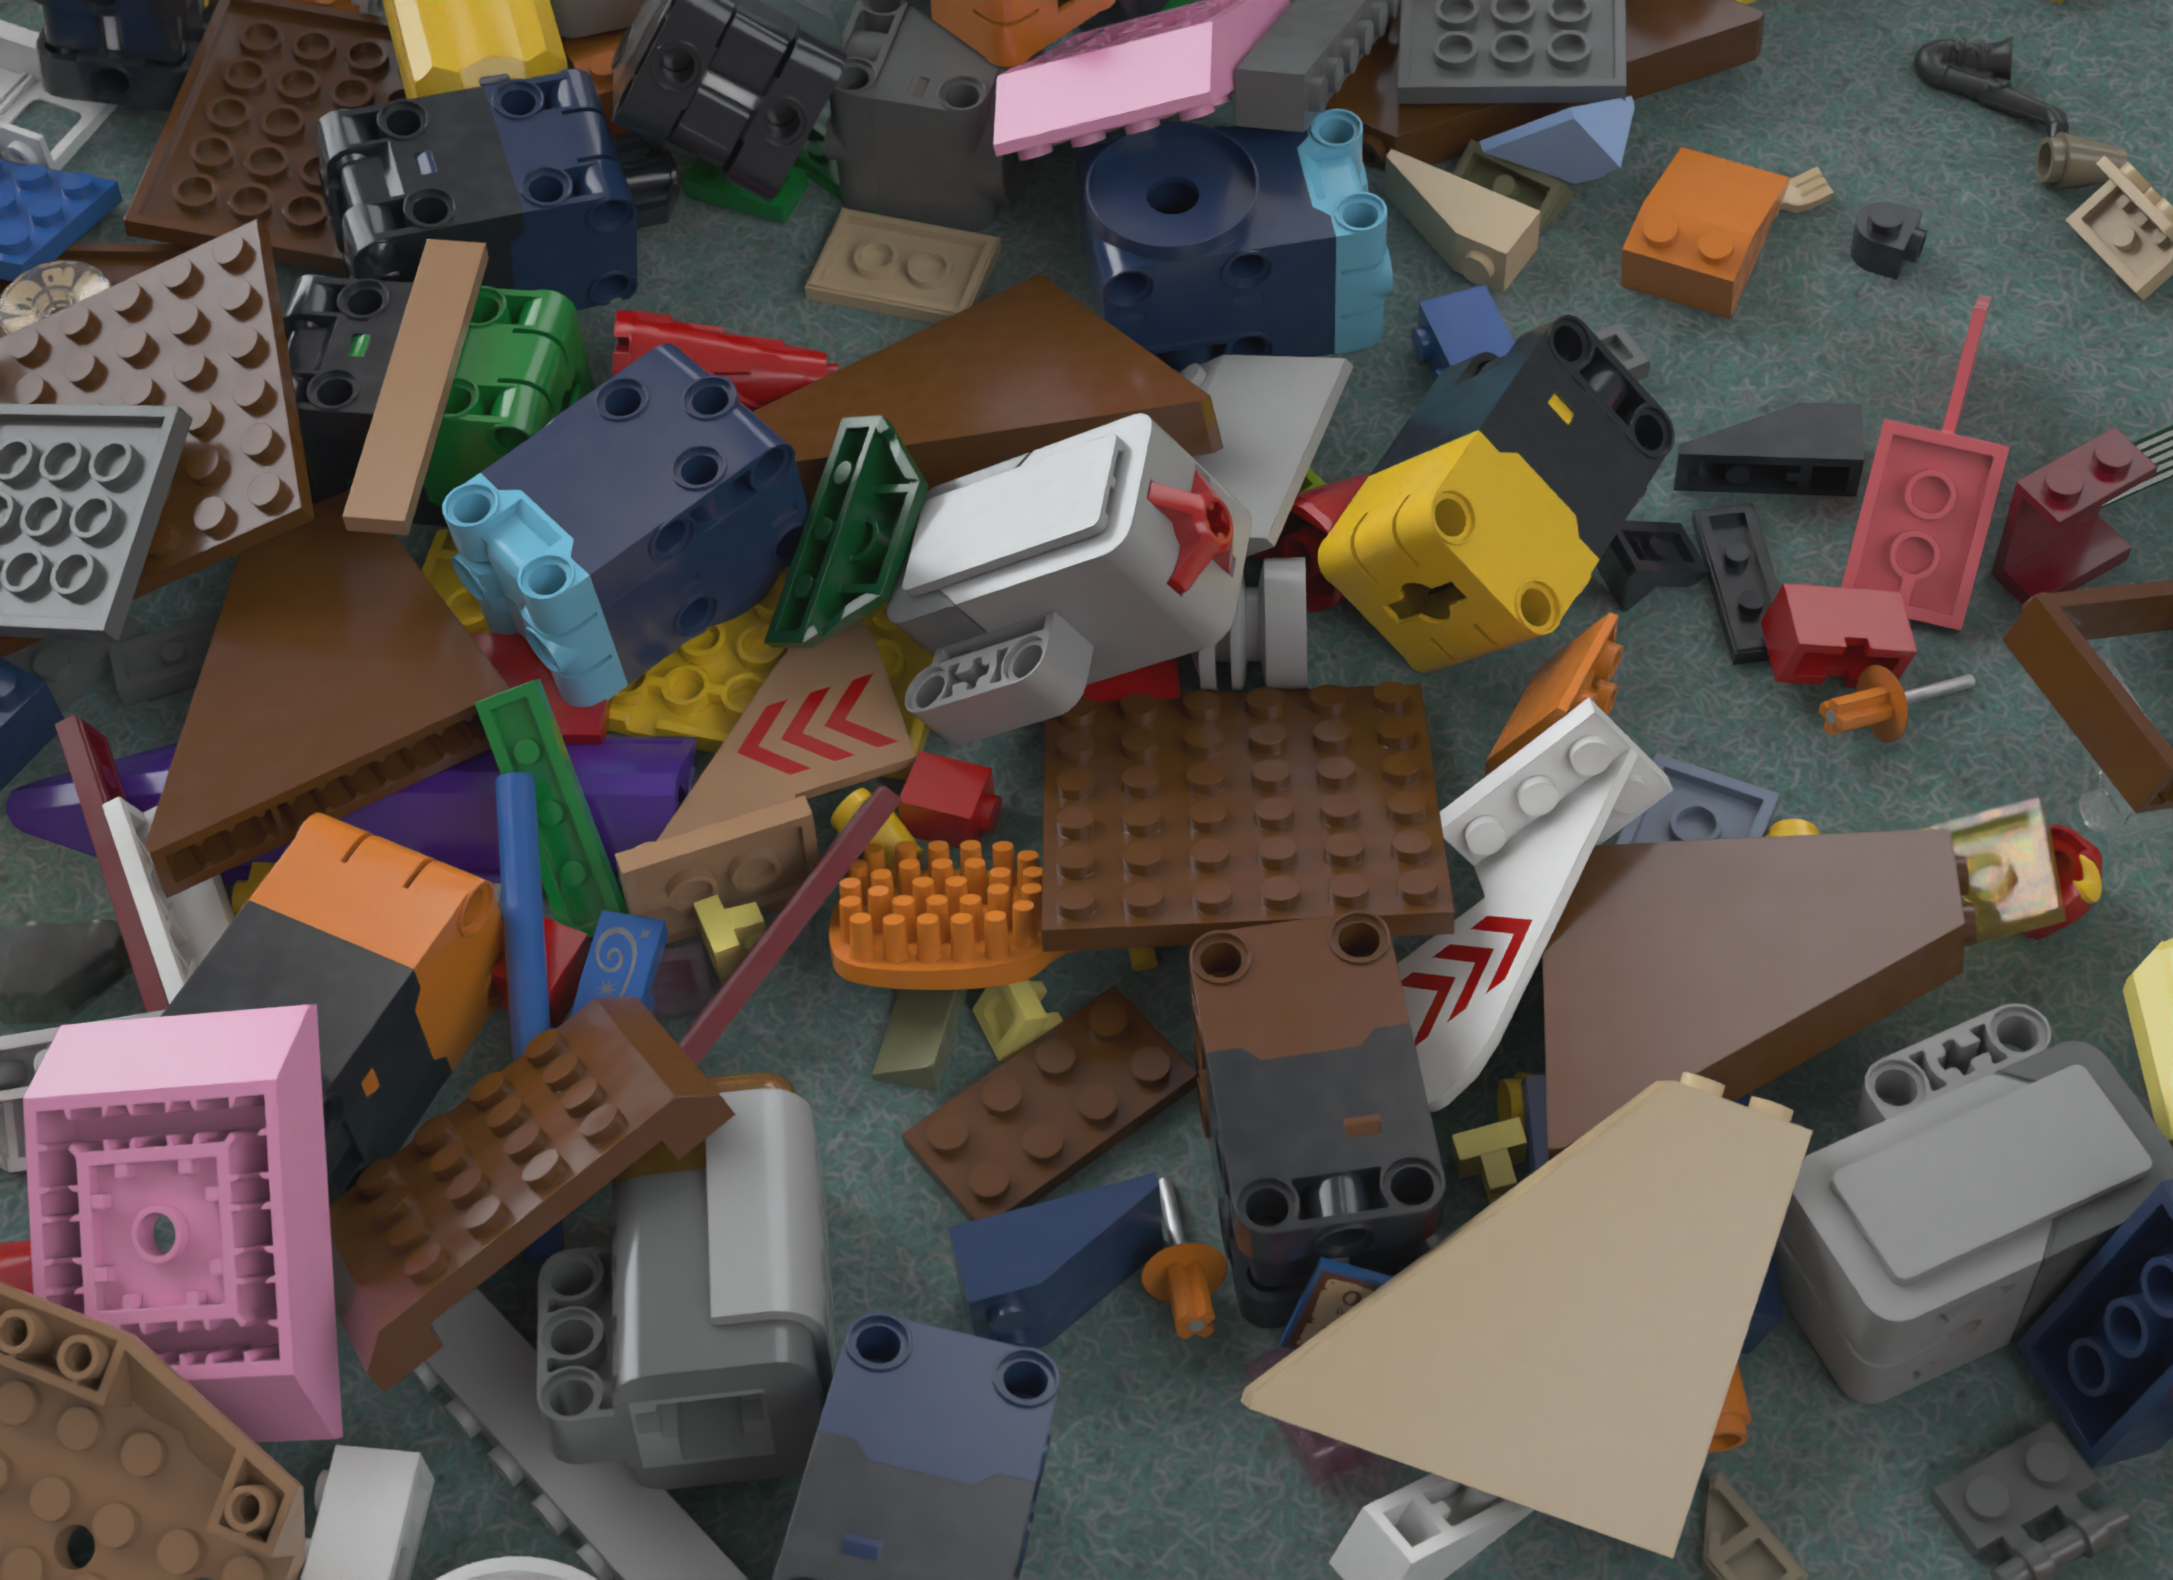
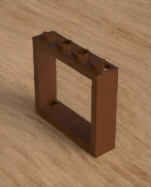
M2173 579L2148 583L2134 582L2128 585L2102 588L2088 587L2082 590L2056 593L2043 592L2031 597L2021 606L2023 612L2003 638V642L2136 814L2173 808V747L2168 745L2086 641L2173 630Z

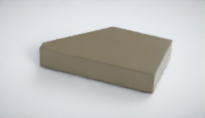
M1718 1471L1712 1475L1708 1485L1700 1567L1710 1580H1808L1809 1576L1723 1474Z

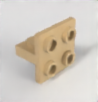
M2104 155L2096 164L2110 179L2075 210L2066 221L2142 300H2145L2173 275V206L2165 198H2162L2128 161L2118 169Z

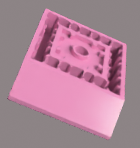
M1204 0L1073 34L1031 57L1027 62L1019 64L997 76L993 141L996 156L1017 152L1020 161L1048 154L1053 151L1052 146L1069 140L1072 147L1076 148L1101 141L1106 138L1105 133L1122 127L1125 128L1126 134H1134L1155 128L1160 125L1159 120L1179 113L1181 121H1187L1215 112L1214 106L1231 101V95L1235 94L1236 67L1291 6V1Z
M317 1004L61 1025L23 1097L33 1294L136 1335L254 1442L326 1440L343 1437ZM161 1214L167 1216L175 1228V1241L168 1253L162 1251L157 1246L153 1234L155 1222Z

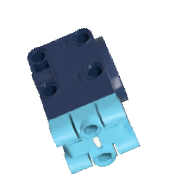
M1344 109L1326 110L1316 116L1305 132L1236 125L1229 127L1215 126L1211 128L1188 122H1164L1155 128L1139 133H1125L1109 144H1097L1083 151L1077 158L1076 174L1082 251L1095 313L1178 373H1181L1191 364L1197 363L1201 365L1222 355L1319 357L1373 347L1383 336L1384 297L1393 294V273L1386 245L1387 206L1380 197L1369 193L1367 175L1362 162L1363 123L1359 116Z
M670 343L661 344L653 348L557 415L535 435L465 484L454 488L446 496L442 504L444 518L458 550V553L451 558V564L461 582L478 600L488 628L492 633L506 635L520 633L528 641L543 664L551 671L562 699L570 705L577 707L593 706L604 699L609 701L615 694L691 638L697 637L711 626L730 621L753 608L769 593L776 583L780 572L791 566L809 514L793 447L740 402L737 389L731 380L723 376L709 375L677 346Z

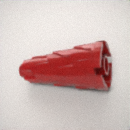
M617 310L614 337L618 338V345L615 346V351H613L612 377L653 348L661 344L670 343L677 346L709 375L723 376L731 380L737 389L740 402L753 412L838 371V363H827V352L784 345V341L781 339L724 332V327L672 321L673 316L635 310Z

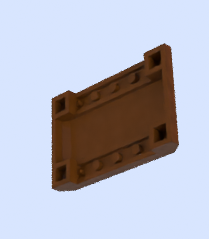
M638 997L595 998L558 1028L548 1029L538 1034L529 1042L522 1056L501 1072H493L480 1079L471 1089L467 1099L446 1115H438L425 1122L415 1133L413 1141L390 1159L384 1158L371 1164L360 1175L354 1187L329 1205L335 1311L367 1375L383 1393L387 1392L444 1346L431 1324L434 1320L659 1142L663 1141L677 1160H679L736 1115Z

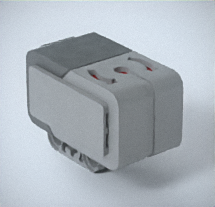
M2017 1003L2003 1005L1878 1060L1870 1066L1865 1075L1856 1107L1855 1121L1860 1132L1806 1155L1803 1159L1774 1248L1780 1295L1839 1388L1848 1397L1860 1403L1876 1404L1884 1402L2009 1344L2010 1339L2012 1342L2020 1339L2162 1181L2173 1179L2172 1145L2108 1058L2097 1047L2083 1041L2070 1040L2048 1048L2051 1041V1028L2047 1019L2037 1009ZM2003 1044L2013 1045L2020 1048L2023 1052L2012 1051L2005 1048ZM1880 1098H1894L1904 1106H1892L1883 1102Z

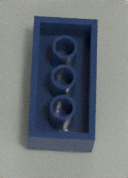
M2173 1179L2162 1181L2016 1343L2017 1348L2091 1469L2150 1454L2160 1450L2173 1437Z

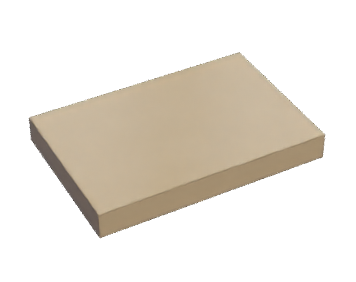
M842 208L804 287L806 299L936 324L979 303L1002 250L1001 238Z

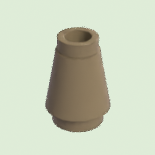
M2059 132L2055 137H2045L2041 141L2036 156V175L2039 182L2051 183L2053 189L2106 183L2110 178L2096 163L2105 155L2120 169L2128 161V155L2124 147H2115L2110 144Z

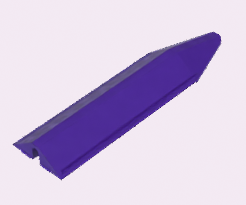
M606 736L605 744H565L620 891H623L615 854L633 849L646 842L658 840L679 809L678 802H683L693 788L695 767L693 765L697 737ZM178 742L115 759L128 803L144 813L158 806ZM488 749L338 819L492 883H501L495 779L501 773L492 749ZM70 772L37 780L11 791L6 804V813L13 826L24 833L97 857ZM293 840L221 873L220 876L224 886H234L237 880H248L252 862L277 863Z

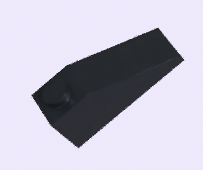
M1831 402L1797 403L1682 443L1678 447L1674 491L1857 497L1864 464L1861 404H1836Z

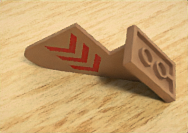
M859 624L813 648H791L778 661L658 840L646 842L633 849L615 854L628 914L665 920L669 932L666 944L700 934L693 903L718 894L724 909L755 901L761 914L782 908L819 860L813 813L807 799L913 766L916 756L874 635L867 626Z

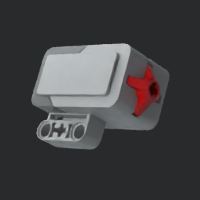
M1143 413L1130 415L1034 450L1032 453L1023 454L930 489L926 492L887 607L889 620L934 657L932 665L923 669L909 685L905 694L907 710L953 746L964 745L1060 716L1077 704L1088 684L1206 649L1216 644L1229 631L1235 617L1252 526L1250 512L1149 415Z

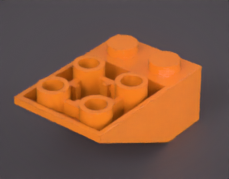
M1609 612L1537 668L1486 760L1485 777L1587 698H1590L1607 716L1610 714L1618 692V684L1610 681L1617 671L1623 654V645L1615 643L1619 615Z

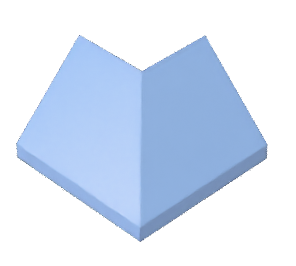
M1627 96L1625 101L1622 98L1570 107L1481 140L1480 145L1484 153L1573 184L1599 179L1607 172L1621 168L1635 105L1632 96Z

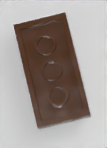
M1114 985L901 1134L903 1145L964 1216L972 1222L1033 1205L1197 1087L1196 1078H1198V1073Z

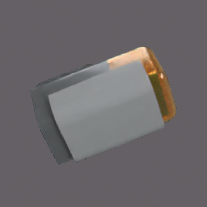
M760 1071L706 1077L736 1115L679 1160H677L663 1141L659 1142L611 1180L612 1244L570 1248L559 1251L549 1257L541 1267L538 1277L537 1401L550 1451L557 1459L568 1464H590L626 1460L627 1468L636 1469L639 1484L653 1489H677L795 1476L805 1473L836 1369L833 1291L825 1190L814 1114L809 1104L798 1096L791 1081L776 1073Z

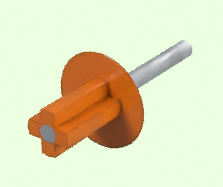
M1880 665L1869 666L1860 674L1855 693L1821 702L1819 714L1826 719L1823 729L1828 734L1834 735L1869 726L1881 742H1895L1903 735L1906 729L1908 704L1973 688L1975 686V678L1973 675L1968 674L1904 691L1899 680L1890 670Z
M1166 1177L1158 1180L1160 1200L1170 1247L1161 1250L1146 1263L1141 1275L1142 1286L1151 1297L1171 1304L1176 1332L1181 1338L1187 1340L1195 1333L1206 1338L1215 1331L1213 1320L1216 1317L1210 1294L1216 1291L1224 1282L1228 1273L1227 1260L1219 1250L1202 1243H1186L1172 1180Z

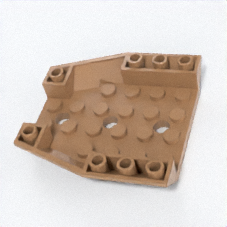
M0 1281V1580H205L207 1578L211 1580H297L306 1557L303 1485L136 1335ZM79 1526L87 1528L95 1541L94 1555L91 1561L83 1568L76 1566L71 1561L67 1551L69 1537Z

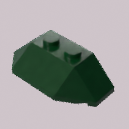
M884 416L847 417L841 420L764 643L772 648H813L877 616L890 600L928 489V484L893 424Z

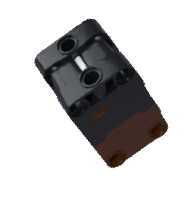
M1352 910L1342 914L1231 930H1213L1204 933L1195 940L1190 949L1189 963L1194 1059L1196 1072L1198 1073V1078H1196L1197 1094L1205 1138H1208L1216 1180L1223 1245L1226 1259L1230 1260L1240 1312L1246 1320L1260 1328L1287 1327L1320 1257L1394 1277L1401 1272V1270L1397 1269L1398 1267L1409 1266L1439 1243L1437 1231L1443 1221L1445 1176L1390 930L1387 923L1381 917L1367 910ZM1258 1283L1263 1286L1283 1285L1284 1287L1269 1293L1259 1291L1253 1286Z

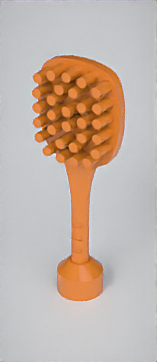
M940 840L930 842L927 846L928 870L920 869L916 844L911 841H902L895 845L896 873L886 869L883 846L878 843H870L862 852V860L856 859L846 872L847 878L840 881V896L833 908L829 925L831 961L837 974L854 983L883 988L963 990L1024 982L1040 973L1059 957L1068 952H1075H1043L1041 931L1043 869L1040 868L1039 854L1033 850H1025L1018 853L1016 874L1014 846L1008 841H999L993 844L992 869L990 871L986 870V862L982 858L981 843L979 841L967 840L960 844V869H953V862L950 860L947 842Z

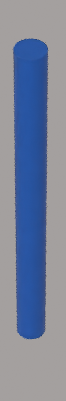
M524 772L506 773L495 779L512 1063L524 1054L525 1048L534 1037L545 1030L551 1029L535 777ZM563 1219L523 1250V1261L525 1263H545L549 1257L565 1250Z

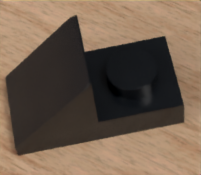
M1625 520L1596 565L1608 589L1623 612L1630 610L1656 586L1690 587L1697 584L1710 573L1682 524L1670 522Z

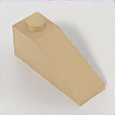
M1391 149L1386 155L1385 195L1454 271L1463 274L1472 283L1478 285L1486 284L1504 292L1538 249L1541 211Z

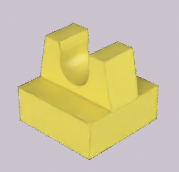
M718 894L694 902L693 906L700 937L722 985L762 934L766 926L756 901L724 909Z
M1026 980L1008 985L987 987L973 1007L972 1011L999 1062L1007 1061L1063 1021L1059 1012L1046 1013L1040 1002L1047 993L1042 981Z
M1519 1117L1452 1135L1451 1156L1459 1179L1479 1174L1489 1204L1495 1202L1517 1185L1513 1165L1525 1162L1527 1140Z

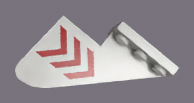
M1590 698L1583 701L1439 812L1443 838L1475 867L1485 898L1454 921V934L1433 936L1397 964L1430 1112L1438 1111L1449 1105L1479 1076L1499 1045L1595 845L1604 843L1673 791L1667 775Z

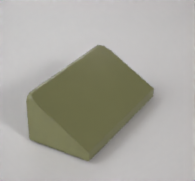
M1472 139L1452 172L1455 176L1541 211L1539 235L1574 196L1566 183L1547 174L1484 153L1480 143Z
M899 989L873 1070V1080L937 1092L968 989Z

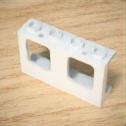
M0 20V159L27 165L41 164L48 169L60 171L118 105L59 98L47 93L42 86L36 42L40 33ZM45 101L81 114L80 121L51 152L44 135L12 125L16 118L32 102Z

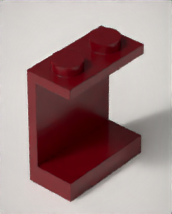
M2113 427L2018 480L1991 574L2023 605L2027 600L2039 593L2074 591L2128 560L2132 546L2099 516L2101 505L2153 477L2158 466L2118 429Z

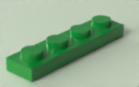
M540 679L532 680L474 702L501 775L511 772H524L535 777L541 881L556 921L584 932L590 938L595 934L602 910L628 914L542 682Z

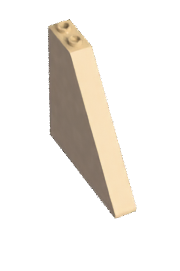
M1683 1072L1680 1082L1656 1081L1246 1386L1240 1402L1254 1411L1673 1558L1813 1130L1791 1123L1794 1110L1775 1102L1751 1097L1749 1105L1746 1107L1724 1099L1722 1095L1725 1085L1699 1075Z

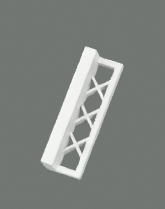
M117 797L103 804L102 807L170 1004L234 920L235 915L220 874L166 898L145 848L157 806L143 813L121 797Z

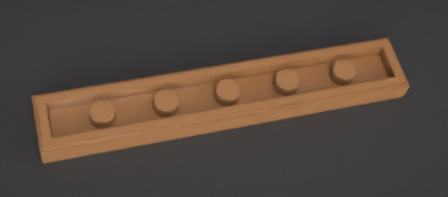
M427 239L342 516L347 531L409 535L489 256L486 243Z

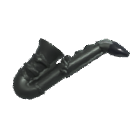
M2013 37L1989 44L1983 40L1980 43L1967 42L1966 38H1961L1960 41L1950 38L1938 39L1922 45L1916 52L1913 66L1921 81L1932 87H1936L1938 90L1946 89L1976 99L1981 104L1994 107L1998 112L2003 110L2011 113L2013 117L2020 116L2029 119L2032 124L2035 122L2043 124L2047 127L2048 137H2055L2059 132H2069V124L2065 112L2054 105H2049L2039 95L2032 97L2024 89H2013L2010 81Z

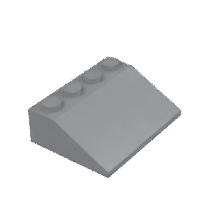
M1222 355L1201 365L1197 363L1191 364L1180 373L1211 396L1224 448L1215 453L1192 457L1250 512L1252 526L1246 557L1275 547L1353 369V365L1346 358Z

